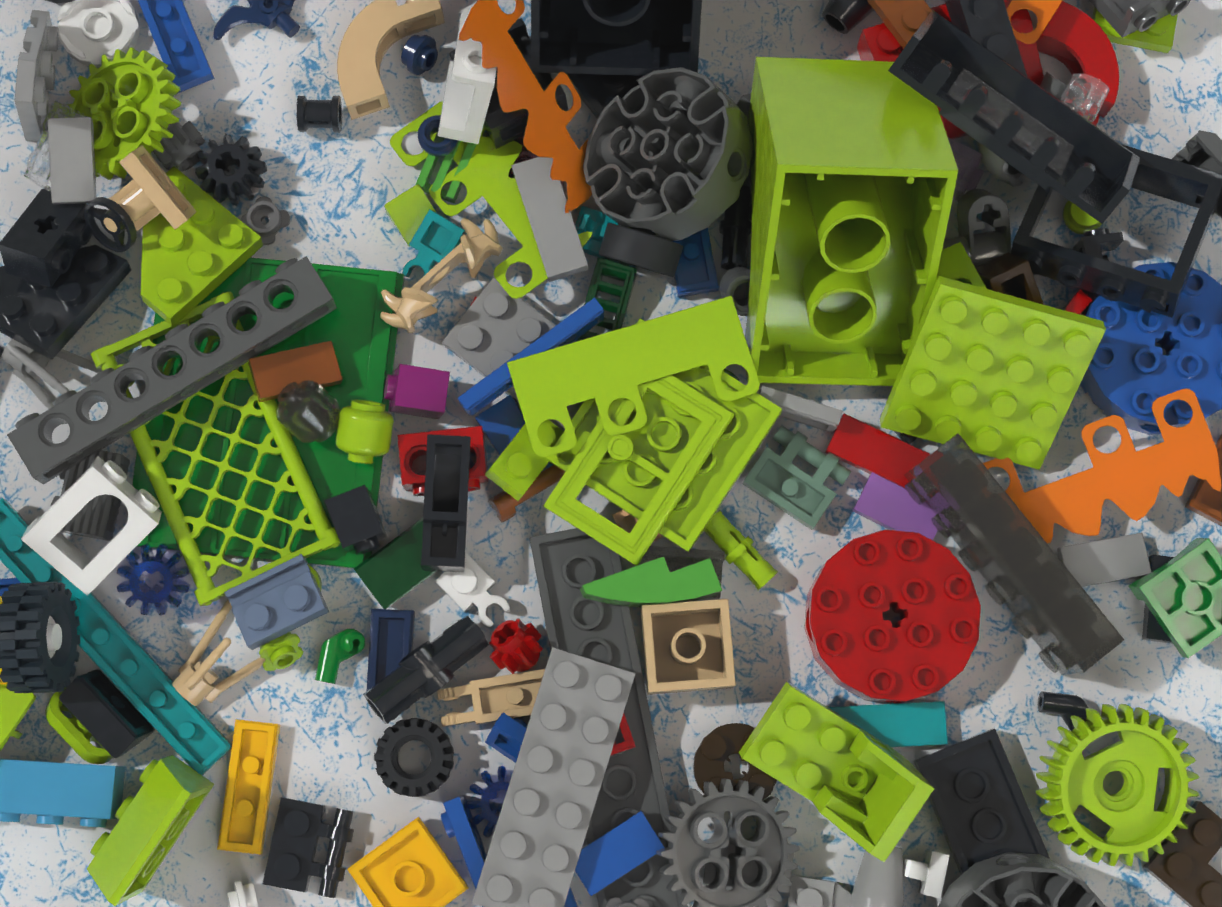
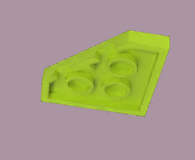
M175 166L167 171L166 175L197 212L177 229H174L161 213L144 225L141 265V296L143 302L172 327L263 246L262 238L203 191Z

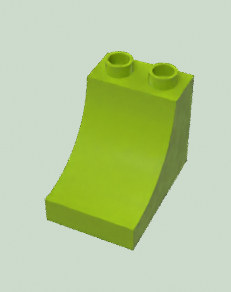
M756 57L748 116L753 139V156L750 162L752 239L745 339L760 383L893 386L936 283L958 168L937 105L890 73L888 70L894 62Z

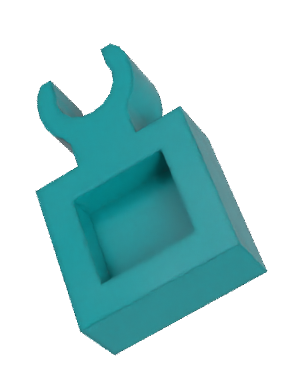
M429 209L409 244L418 250L419 253L416 258L407 262L402 273L405 277H409L412 270L420 266L424 271V275L427 274L436 262L439 263L461 243L460 237L467 233L460 226Z

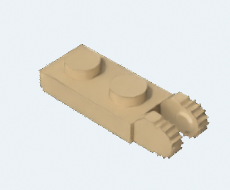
M545 669L469 681V685L438 690V700L444 701L456 700L459 697L471 695L474 710L465 713L453 712L441 717L442 727L471 722L476 724L495 722L502 713L511 718L531 716Z

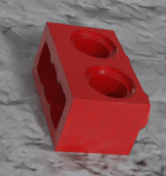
M482 426L397 435L402 486L406 491L413 490V496H424L425 475L415 474L412 471V464L416 458L426 455L427 435L470 436V452L474 453L477 459L475 465L469 469L468 491L479 490L480 483L489 482V478L485 476L488 466Z

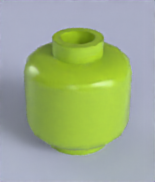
M352 400L351 406L343 407L340 410L336 446L348 453L349 461L372 464L374 456H382L389 452L394 420L393 416L385 411V404L367 400Z

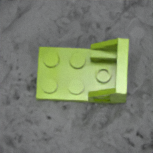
M787 681L739 751L742 759L812 801L824 817L882 862L886 861L935 789L909 760L893 748Z

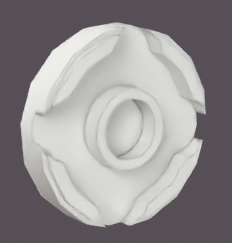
M74 0L63 4L57 18L59 21L58 39L70 57L83 65L89 66L92 63L98 68L101 67V58L104 54L111 59L114 58L116 49H120L127 54L130 47L134 48L136 46L140 33L138 14L129 0Z

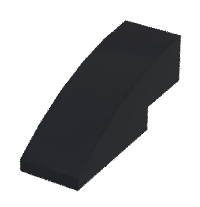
M427 435L421 569L424 571L464 572L470 436Z

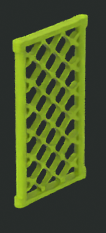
M232 292L222 293L210 301L196 306L173 327L167 321H163L116 343L96 349L91 353L96 368L102 369V371L108 368L118 369L124 364L118 365L115 356L140 345L142 347H155L157 344L153 343V339L167 334L170 330L181 324L190 326L192 322L203 318L202 313L207 308L218 302L227 304L234 299ZM238 320L236 329L244 331L240 320ZM208 336V342L203 353H210L213 344L216 341H220V338ZM178 358L168 360L163 372L164 375L169 376L173 364ZM248 362L242 365L244 372H240L237 368L225 375L221 389L216 396H210L198 391L184 400L178 413L163 412V415L175 420L168 440H151L145 427L150 421L130 432L133 443L197 587L194 594L200 606L211 605L212 602L224 596L225 591L300 554L308 558L323 550L336 548L340 544L335 527L332 528L275 399L264 402L258 401ZM234 378L248 380L254 393L244 406H237L224 400L229 382ZM135 381L131 382L127 387V398H133L130 393L129 387H131ZM194 396L206 398L214 403L209 419L204 424L185 417L190 400ZM257 402L259 404L260 410H257L255 408V404ZM222 406H227L241 412V418L236 431L232 434H227L213 428L217 412ZM249 416L264 417L271 431L266 435L261 444H254L241 438V431ZM184 423L202 429L203 433L195 451L190 452L176 447L174 444L178 430ZM212 433L230 439L229 449L224 460L221 462L211 460L202 455L207 437ZM273 440H275L277 445L276 448L272 447ZM238 444H245L258 450L254 466L249 472H244L230 466V459ZM155 448L160 449L159 455L157 454ZM172 451H178L191 457V464L183 479L168 478L161 464ZM266 454L281 455L287 467V471L282 474L278 482H271L260 478L257 474L262 458ZM200 461H205L219 467V474L215 484L209 490L191 483L195 467ZM228 471L247 478L243 494L238 500H233L219 494L220 484L224 474ZM290 478L292 479L294 486L289 485ZM259 481L275 488V494L267 510H260L249 506L246 502L254 482ZM171 486H176V493H174ZM188 489L203 492L208 496L203 514L198 518L184 516L178 503ZM282 492L298 493L303 503L304 509L300 511L298 517L293 521L276 516L274 513L275 506ZM217 499H222L236 506L232 522L227 528H222L208 522V514L213 502ZM245 509L264 516V522L256 538L243 536L235 530L240 514ZM307 516L309 517L311 524L306 523ZM271 520H278L292 527L287 545L282 549L265 544L263 541L264 534ZM188 524H192V525H193V531H192V532H191V530H190ZM205 527H211L225 534L220 552L216 556L201 555L195 539L200 536ZM298 531H315L319 541L292 553L291 547ZM234 537L249 541L253 545L249 560L243 567L229 563L224 559L228 544ZM260 548H268L280 553L281 558L255 570L252 569L253 562ZM205 562L210 563L209 570L207 569ZM223 565L241 571L242 576L218 587H215L212 581V577L217 574L219 568Z

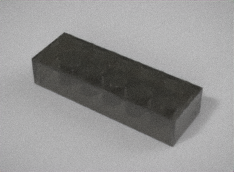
M958 433L904 474L909 481L905 485L909 495L919 505L926 502L936 515L931 520L936 529L945 538L951 536L961 548L958 551L961 560L973 572L978 569L988 582L985 585V589L999 605L1006 604L1015 616L1012 618V622L1016 629L1026 639L1033 638L1042 650L1039 652L1041 660L1052 672L1056 673L1059 671L1061 675L1084 673L1124 641L1123 637Z

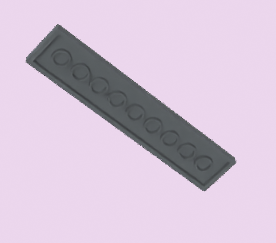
M577 528L529 537L550 651L553 647L636 673L624 710L636 747L610 756L585 836L587 845L639 811L643 812L657 836L659 832H671L672 825L664 819L665 815H670L630 608L629 606L606 604L583 598L580 591L584 584L621 572L620 557ZM620 727L615 739L616 744L624 742ZM658 836L663 846L667 848L668 841ZM659 855L652 856L596 893L599 907H606L607 902L614 897L620 898L621 901L630 902L637 898H643L647 901L649 907H688V905L682 906L677 902L683 891L682 889L675 892L667 890L666 886L674 876L663 875L659 872L660 868L669 863L668 858Z

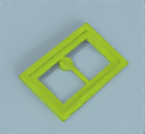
M672 375L637 385L641 399L647 389H650L701 421L698 429L670 472L666 473L633 452V443L627 436H611L607 434L600 418L543 505L552 513L635 566H638L734 417L732 412ZM616 399L609 406V418L613 423L623 426L633 413L635 406L628 399ZM607 451L612 459L620 462L629 459L663 481L630 533L577 500V497Z

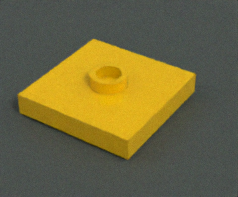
M420 817L414 819L347 869L373 907H444L469 888Z

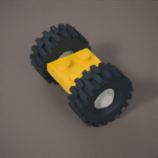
M62 582L12 584L8 587L9 591H4L2 596H0V685L7 684L6 688L9 691H14V693L62 692L64 688L71 684L70 677H74L76 672L74 662L79 661L80 654L76 651L77 644H80V635H77V627L80 626L79 616L74 614L77 609L75 600L70 601L72 593L69 589H65V584Z

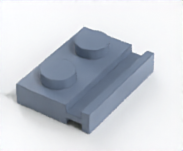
M302 554L224 592L232 606V612L245 643L251 650L329 613L315 577L310 571L308 561Z

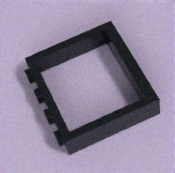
M1123 145L1140 157L1131 188L1199 208L1171 280L1032 237L1053 191V188L1050 186L1046 190L1039 185L1037 186L1013 240L1011 254L1028 261L1033 275L1037 274L1059 281L1064 286L1070 288L1078 287L1100 294L1103 298L1110 301L1125 302L1140 307L1148 313L1153 311L1173 318L1220 200L1222 174Z

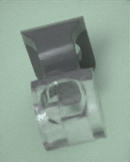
M1046 72L1040 84V87L1089 122L1095 120L1110 91L1104 82L1087 74H1073L1070 82L1066 85Z

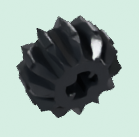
M225 133L223 145L218 146L214 140L209 139L208 145L212 152H198V159L204 164L195 169L198 179L203 180L200 187L208 194L213 193V198L220 204L229 197L231 204L237 206L240 201L239 195L244 194L247 199L253 200L252 186L264 188L265 182L259 175L267 172V165L264 161L259 160L262 153L258 146L249 148L250 143L246 137H240L234 144L231 135ZM237 165L238 169L233 168L234 174L229 176L225 174L224 171L230 172L229 166Z

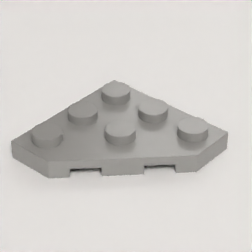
M32 10L30 24H33L34 28L27 27L23 40V49L27 53L20 52L14 101L25 140L42 142L43 129H48V118H52V105L49 104V91L47 90H54L55 66L52 65V51L58 50L59 28L52 26L49 11Z

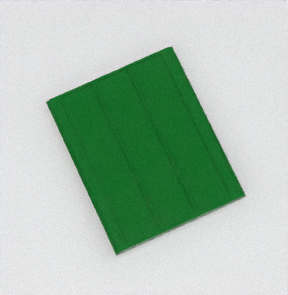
M250 257L197 306L226 292H232L234 299L240 296L239 291L245 285L255 280L264 282L274 276L277 267L286 261ZM311 263L331 294L337 309L257 357L332 340L343 379L342 383L277 398L275 401L333 528L334 524L324 500L366 485L371 492L376 508L378 506L383 455L374 456L372 464L349 461L348 453L336 446V433L339 412L343 407L351 406L352 400L379 402L385 404V411H389L390 400L384 399V389L387 375H393L398 328L387 324L380 317L381 312L396 314L384 302L381 291L388 290L395 296L402 298L401 291L404 287L405 276L403 273ZM288 292L278 294L273 300V307L277 309L289 307L294 300V295ZM156 312L153 326L165 321ZM245 314L239 318L244 331L251 330L256 325L257 316ZM162 335L152 341L158 345L165 341L166 338L165 335ZM208 337L200 344V352L202 353L207 345ZM216 341L213 344L210 353L219 347L220 341ZM181 358L175 360L169 376L175 375L181 370L183 366ZM168 361L165 363V365H164V367H163V372H164V370H165V368H166V365H167ZM240 366L238 370L244 372L242 366ZM225 376L199 392L216 396L221 389ZM232 379L225 392L224 400L237 406H244L250 396L254 394L248 380ZM200 396L192 397L185 417L200 424L206 423L214 406L213 401ZM184 400L168 409L167 412L178 413ZM257 402L255 404V408L257 410H260L259 404ZM227 406L220 407L213 422V428L227 434L234 433L240 421L241 412ZM163 414L150 420L145 427L151 440H168L175 420ZM249 416L241 431V438L254 444H261L266 435L271 432L265 418ZM188 423L182 424L174 440L175 446L190 452L195 451L203 433L202 429ZM215 433L210 434L202 450L203 457L217 462L223 461L230 446V439ZM275 440L272 441V447L274 448L277 447ZM245 444L236 445L230 459V466L244 472L251 471L258 456V450ZM155 448L157 454L159 455L160 449ZM178 451L170 452L167 459L161 463L167 477L183 479L191 464V457ZM136 452L132 486L138 491L140 489L148 491L160 505L140 456ZM266 454L262 458L257 474L260 478L271 482H278L282 474L287 471V467L281 455ZM205 461L198 462L191 477V483L206 490L213 488L219 474V467ZM232 471L226 472L219 487V494L233 500L240 499L247 484V478ZM290 478L289 485L294 486V483ZM259 481L254 482L246 499L247 504L260 510H267L275 494V488ZM171 486L174 493H176V486ZM188 489L183 498L178 501L184 516L200 517L207 504L208 496L203 492ZM282 492L274 509L275 515L290 521L295 520L300 511L304 509L299 494ZM222 499L215 500L207 517L208 522L222 528L229 527L234 517L236 506ZM160 505L158 509L162 514L159 524L136 547L180 551ZM249 509L243 510L235 527L236 532L249 538H256L264 522V516ZM307 516L306 523L311 524V521ZM271 520L263 537L264 543L279 549L286 547L292 532L291 525L278 520ZM188 524V526H189V528H190V530H191V532H192V531H193V525H192V524ZM205 527L200 536L195 539L200 553L218 555L224 542L225 534L211 527ZM298 531L291 547L292 553L319 541L315 531ZM234 537L228 544L225 556L249 558L253 545L249 541ZM340 543L336 548L323 550L306 559L308 564L355 568L372 555V551L356 555L355 550L347 552ZM260 548L255 559L277 560L281 558V555L268 548Z

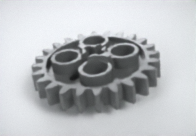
M721 778L719 791L713 782L705 781L704 795L696 789L690 788L688 794L691 803L687 804L680 800L674 802L680 814L678 817L665 815L664 819L673 827L671 832L664 831L658 833L660 838L668 841V847L657 850L656 855L669 859V863L660 868L659 872L663 875L674 876L666 886L667 890L671 892L683 890L677 901L680 905L686 906L694 900L692 907H768L765 900L768 897L779 902L782 900L776 888L779 884L791 887L792 882L784 876L785 869H798L797 864L788 860V854L799 851V846L787 842V838L797 832L796 828L783 827L782 825L790 815L789 812L784 810L773 811L779 801L777 797L770 796L762 801L765 788L755 786L748 794V781L739 780L733 791L731 780ZM726 811L730 812L728 826H726L724 821V813ZM747 816H752L756 821V832L751 838L744 839L740 831L741 823ZM709 817L714 822V833L710 839L702 841L698 836V825L704 818ZM728 844L735 845V853L728 854L727 858L721 856V848L728 847ZM754 860L758 867V875L754 881L746 884L742 878V869L747 862ZM712 862L716 869V876L713 882L703 886L699 880V871L704 864ZM729 874L733 885L731 890L726 889Z

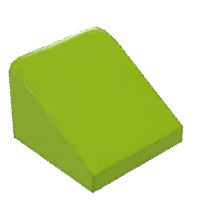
M419 184L411 187L384 205L387 215L408 246H410L411 240L429 209L435 211Z

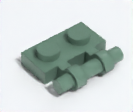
M781 425L772 439L786 447V449L780 456L766 447L742 484L813 530L837 494L823 485V483L829 476L843 485L852 471L838 463L839 458L829 452L826 455L806 442L808 437L799 431L794 434ZM797 455L817 468L813 477L792 464Z

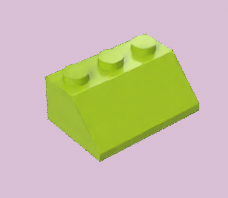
M174 755L161 758L159 761L154 759L150 762L139 778L143 785L136 796L130 795L118 808L115 814V818L119 820L111 833L107 831L103 833L91 849L90 853L95 857L87 867V870L107 901L114 906L143 892L214 786V783Z

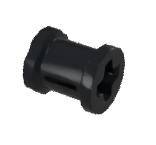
M298 96V131L306 132L308 128H332L334 133H340L342 130L341 97L333 96L331 100H307L306 96Z

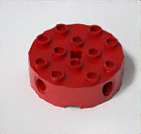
M882 530L851 540L823 564L807 594L804 628L815 661L837 685L866 701L898 704L938 692L964 670L979 640L981 605L971 575L948 548L920 533ZM890 607H892L894 613H899L901 619L895 623L894 627H892L890 620H884L882 616Z

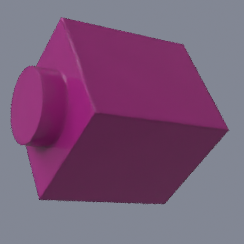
M400 364L394 371V375L388 374L386 378L384 399L391 400L389 412L439 419L445 413L450 372Z

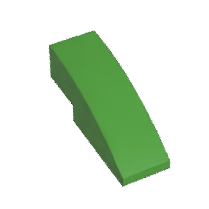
M663 556L584 584L580 591L583 598L606 604L641 607L642 605L698 601L718 595L722 588L710 558L670 572Z

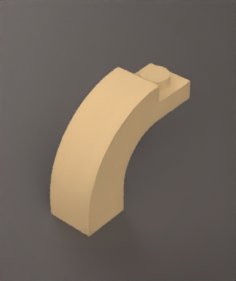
M374 0L350 23L340 44L337 74L351 120L390 107L380 79L382 59L387 50L398 40L445 23L439 0H407L405 4L400 6L397 5L396 0Z

